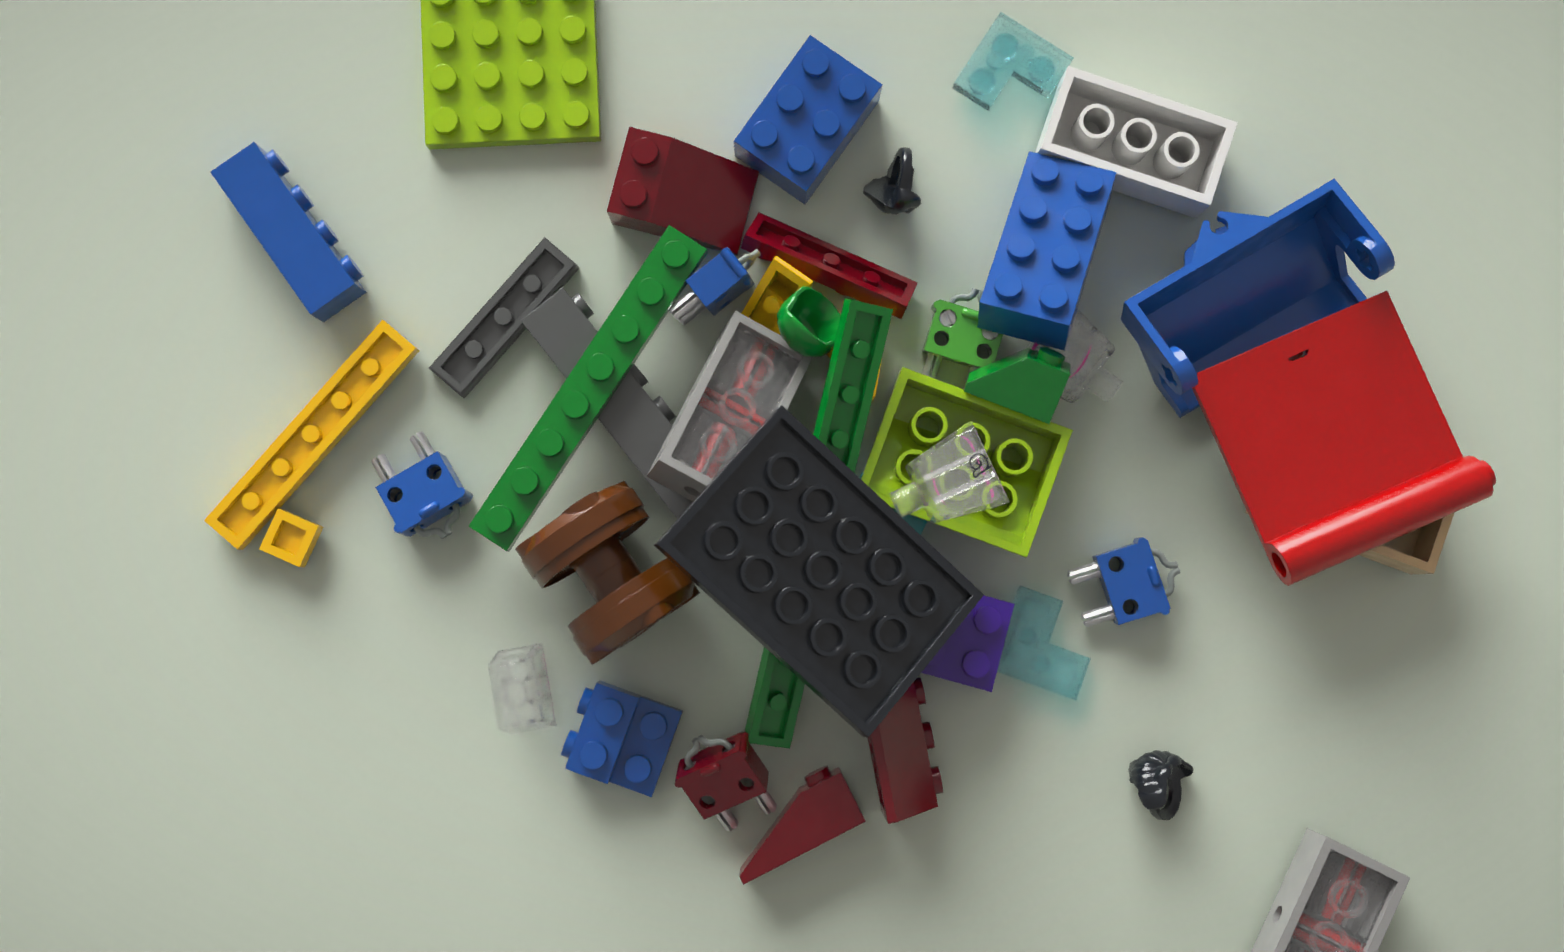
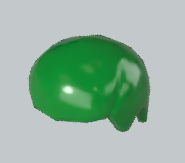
M803 286L781 305L777 313V325L781 336L791 349L806 357H822L833 350L841 315L833 303L823 294L808 286Z

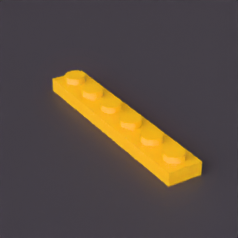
M382 320L204 521L237 550H244L275 515L277 509L284 505L420 350L386 321Z

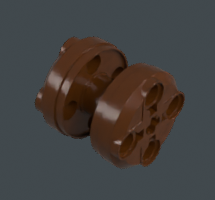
M625 481L583 497L515 549L521 557L523 565L531 577L537 580L541 588H547L576 572L596 601L595 605L567 626L574 636L572 639L592 665L619 647L621 648L657 622L700 594L695 583L668 558L642 572L622 543L625 538L639 529L650 518L644 510V504L634 489L630 488Z

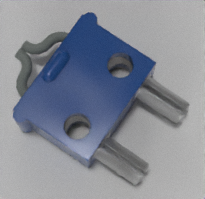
M728 247L724 248L717 256L685 280L692 290L669 308L670 313L674 314L673 317L679 320L682 325L689 323L706 308L715 316L755 284L747 270L754 264V261L761 253L756 249L750 254H745L737 259Z
M418 432L416 433L417 437L412 435L410 441L421 461L396 475L386 455H378V458L372 459V464L383 483L375 488L396 524L394 526L395 532L407 537H411L416 533L422 537L437 534L441 539H444L453 533L451 525L459 518L460 507L469 503L473 498V494L464 489L447 457L439 451L434 452L425 434ZM442 470L440 477L435 479L436 473ZM403 493L401 500L397 502L398 495ZM454 511L453 515L445 522V532L440 528L423 530Z
M1143 537L1135 538L1133 544L1092 556L1093 563L1068 570L1067 576L1071 577L1096 569L1097 571L1069 579V582L1075 585L1099 577L1108 605L1083 612L1081 619L1111 612L1083 621L1085 627L1113 620L1115 624L1120 625L1156 613L1169 614L1171 608L1167 597L1174 591V577L1180 574L1177 562H1169L1160 550L1151 549L1148 540ZM1153 556H1157L1166 568L1173 569L1167 577L1168 588L1166 591L1164 590ZM1113 557H1116L1120 562V566L1116 571H1112L1109 567V560ZM1130 599L1134 605L1133 610L1130 613H1125L1123 604L1126 600Z

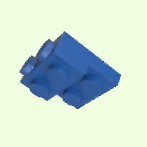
M598 681L594 690L586 687L577 708V713L584 715L578 732L570 730L561 752V756L568 758L565 769L605 784L611 782L652 797L683 710L603 681Z

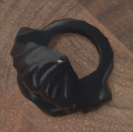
M907 147L899 148L888 168L887 175L880 179H873L872 182L864 187L863 194L883 213L894 215L901 212L910 213L921 204V198L911 191L914 174L911 149Z
M1154 750L1153 752L1145 753L1130 763L1128 769L1129 781L1138 789V795L1144 807L1149 809L1156 819L1170 820L1173 818L1181 802V779L1190 776L1194 768L1178 755L1172 754L1169 751L1161 752ZM1168 785L1169 792L1168 799L1166 800V791Z

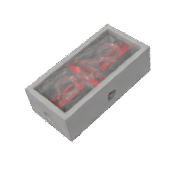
M735 310L720 332L646 477L694 501L777 407L782 405L788 409L812 357L803 356L791 349L781 335Z
M1307 828L1251 952H1378L1410 877Z

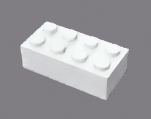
M1068 66L1058 83L1035 153L1116 172L1112 191L1197 218L1211 206L1238 122Z

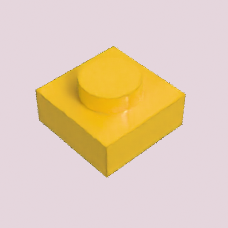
M278 508L259 550L295 566L305 568L323 527L289 511Z

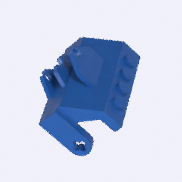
M1335 178L1269 217L1224 211L1218 212L1216 219L1225 226L1217 228L1213 232L1210 229V222L1208 220L1203 221L1198 240L1184 253V267L1124 301L1121 321L1138 343L1155 385L1179 418L1200 407L1192 389L1198 385V372L1366 300L1367 297L1348 275L1345 253L1359 271L1372 280H1376L1394 269V256L1389 245Z

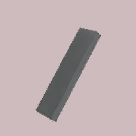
M544 237L433 362L429 369L465 399L525 331L526 327L520 320L559 291L578 271V265Z

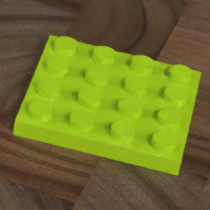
M420 0L425 145L429 150L601 142L595 0Z

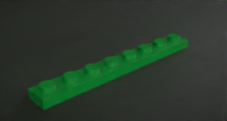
M669 225L469 524L470 528L505 551L510 552L669 312V308L675 303L687 285L685 280L695 273L707 255L705 247Z

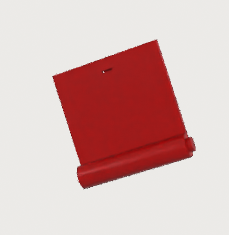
M1387 290L1197 373L1198 385L1192 388L1267 557L1279 579L1287 586L1487 499L1493 494V485L1496 484V476L1493 469L1484 460L1480 461L1474 456L1462 455Z

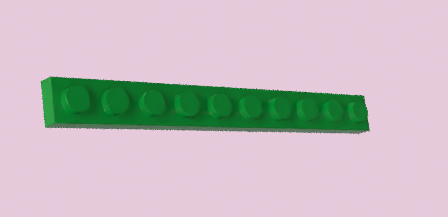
M845 298L813 435L855 473L893 309ZM765 647L744 732L749 734L748 742L750 744L790 749L805 683Z

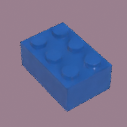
M810 35L735 138V157L754 170L759 171L761 175L805 205L878 104L883 84Z

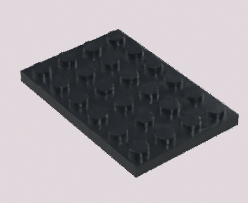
M782 405L774 410L654 544L661 553L862 737H870L984 596L980 590Z

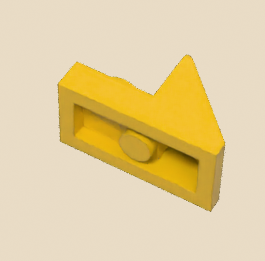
M775 256L741 314L781 335L777 325L779 308L786 299L801 287L808 286L811 288L813 280L778 256Z

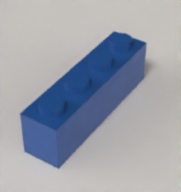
M253 142L210 173L310 315L325 322L367 293L358 281L364 275L349 255L343 258L333 246L339 240L323 219L317 223L309 210L314 207V204L298 184L292 188L284 175L289 172V169L280 156L273 149L267 153L257 143Z

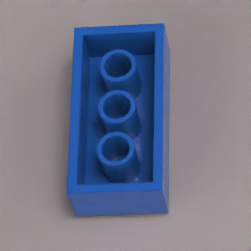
M1029 151L980 299L977 328L1065 351L1110 203L1116 172Z

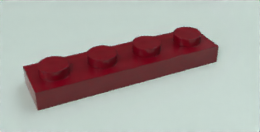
M758 212L745 233L740 247L750 253L757 249L761 253L758 258L772 262L775 256H778L811 280L827 286L843 296H849L864 303L893 309L892 316L902 319L918 283Z

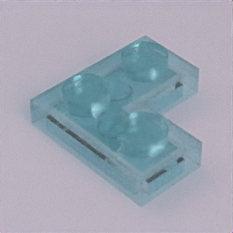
M1000 12L957 77L952 88L987 111L990 110L1011 76L1048 99L1074 57Z
M1019 586L1013 601L1015 605L997 672L1077 700L1091 658L1049 643L1063 601Z

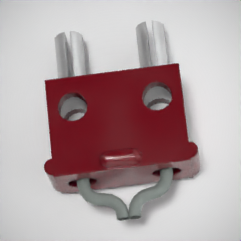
M747 732L737 733L727 739L716 738L708 740L703 735H700L692 740L694 747L686 753L685 758L679 761L675 786L684 790L704 820L715 815L726 831L734 830L738 826L739 821L730 810V808L754 798L765 814H770V811L773 813L777 808V803L767 790L769 771L748 742L749 734ZM700 743L708 747L700 750Z

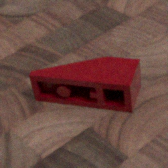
M828 765L804 777L807 784L798 788L741 866L739 877L743 885L866 822L839 767L830 771Z

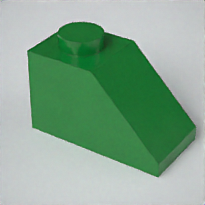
M1040 347L1039 351L1026 348L970 372L964 392L1050 424L1070 377L1071 364L1064 361L1065 356L1053 349Z

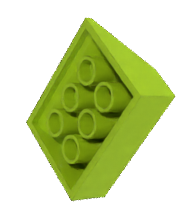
M902 367L883 414L861 480L893 509L1027 558L1073 430L1053 422L1047 424L964 392V389ZM961 437L966 438L970 442L976 454L980 453L986 458L988 457L989 466L992 465V467L984 471L989 482L987 486L981 474L977 478L973 477L974 469L970 466V457L974 454L968 443ZM975 455L971 459V465L974 468H978L975 459L978 458L982 462L981 467L984 470L987 467L986 459L982 455ZM980 469L974 472L975 476L980 473ZM931 472H932V476H933V480H934L936 489H937V491H938V493H939V496L941 497L942 501L944 502V504L940 501V499L938 498V496H937V494H936V492H935V490H934L933 483H932V479H931ZM990 489H992V491H993V498H992L991 503H990V492H989Z

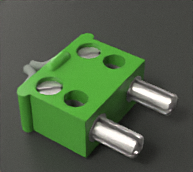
M972 288L971 293L967 295H954L949 302L940 299L933 303L931 309L934 314L922 353L928 354L922 371L923 375L928 376L934 356L936 359L930 375L934 379L937 378L942 359L970 367L966 381L970 372L995 362L1003 334L977 328L979 311L955 304L957 301H970L976 295L980 303L983 291ZM941 333L946 337V344L944 346H939L935 343V334ZM978 346H983L987 349L988 356L986 359H982L977 355Z

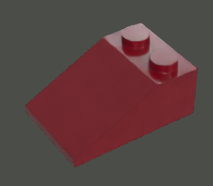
M629 127L607 213L613 225L657 236H662L670 225L705 248L721 252L724 248L728 247L734 255L738 256L759 171L673 137Z

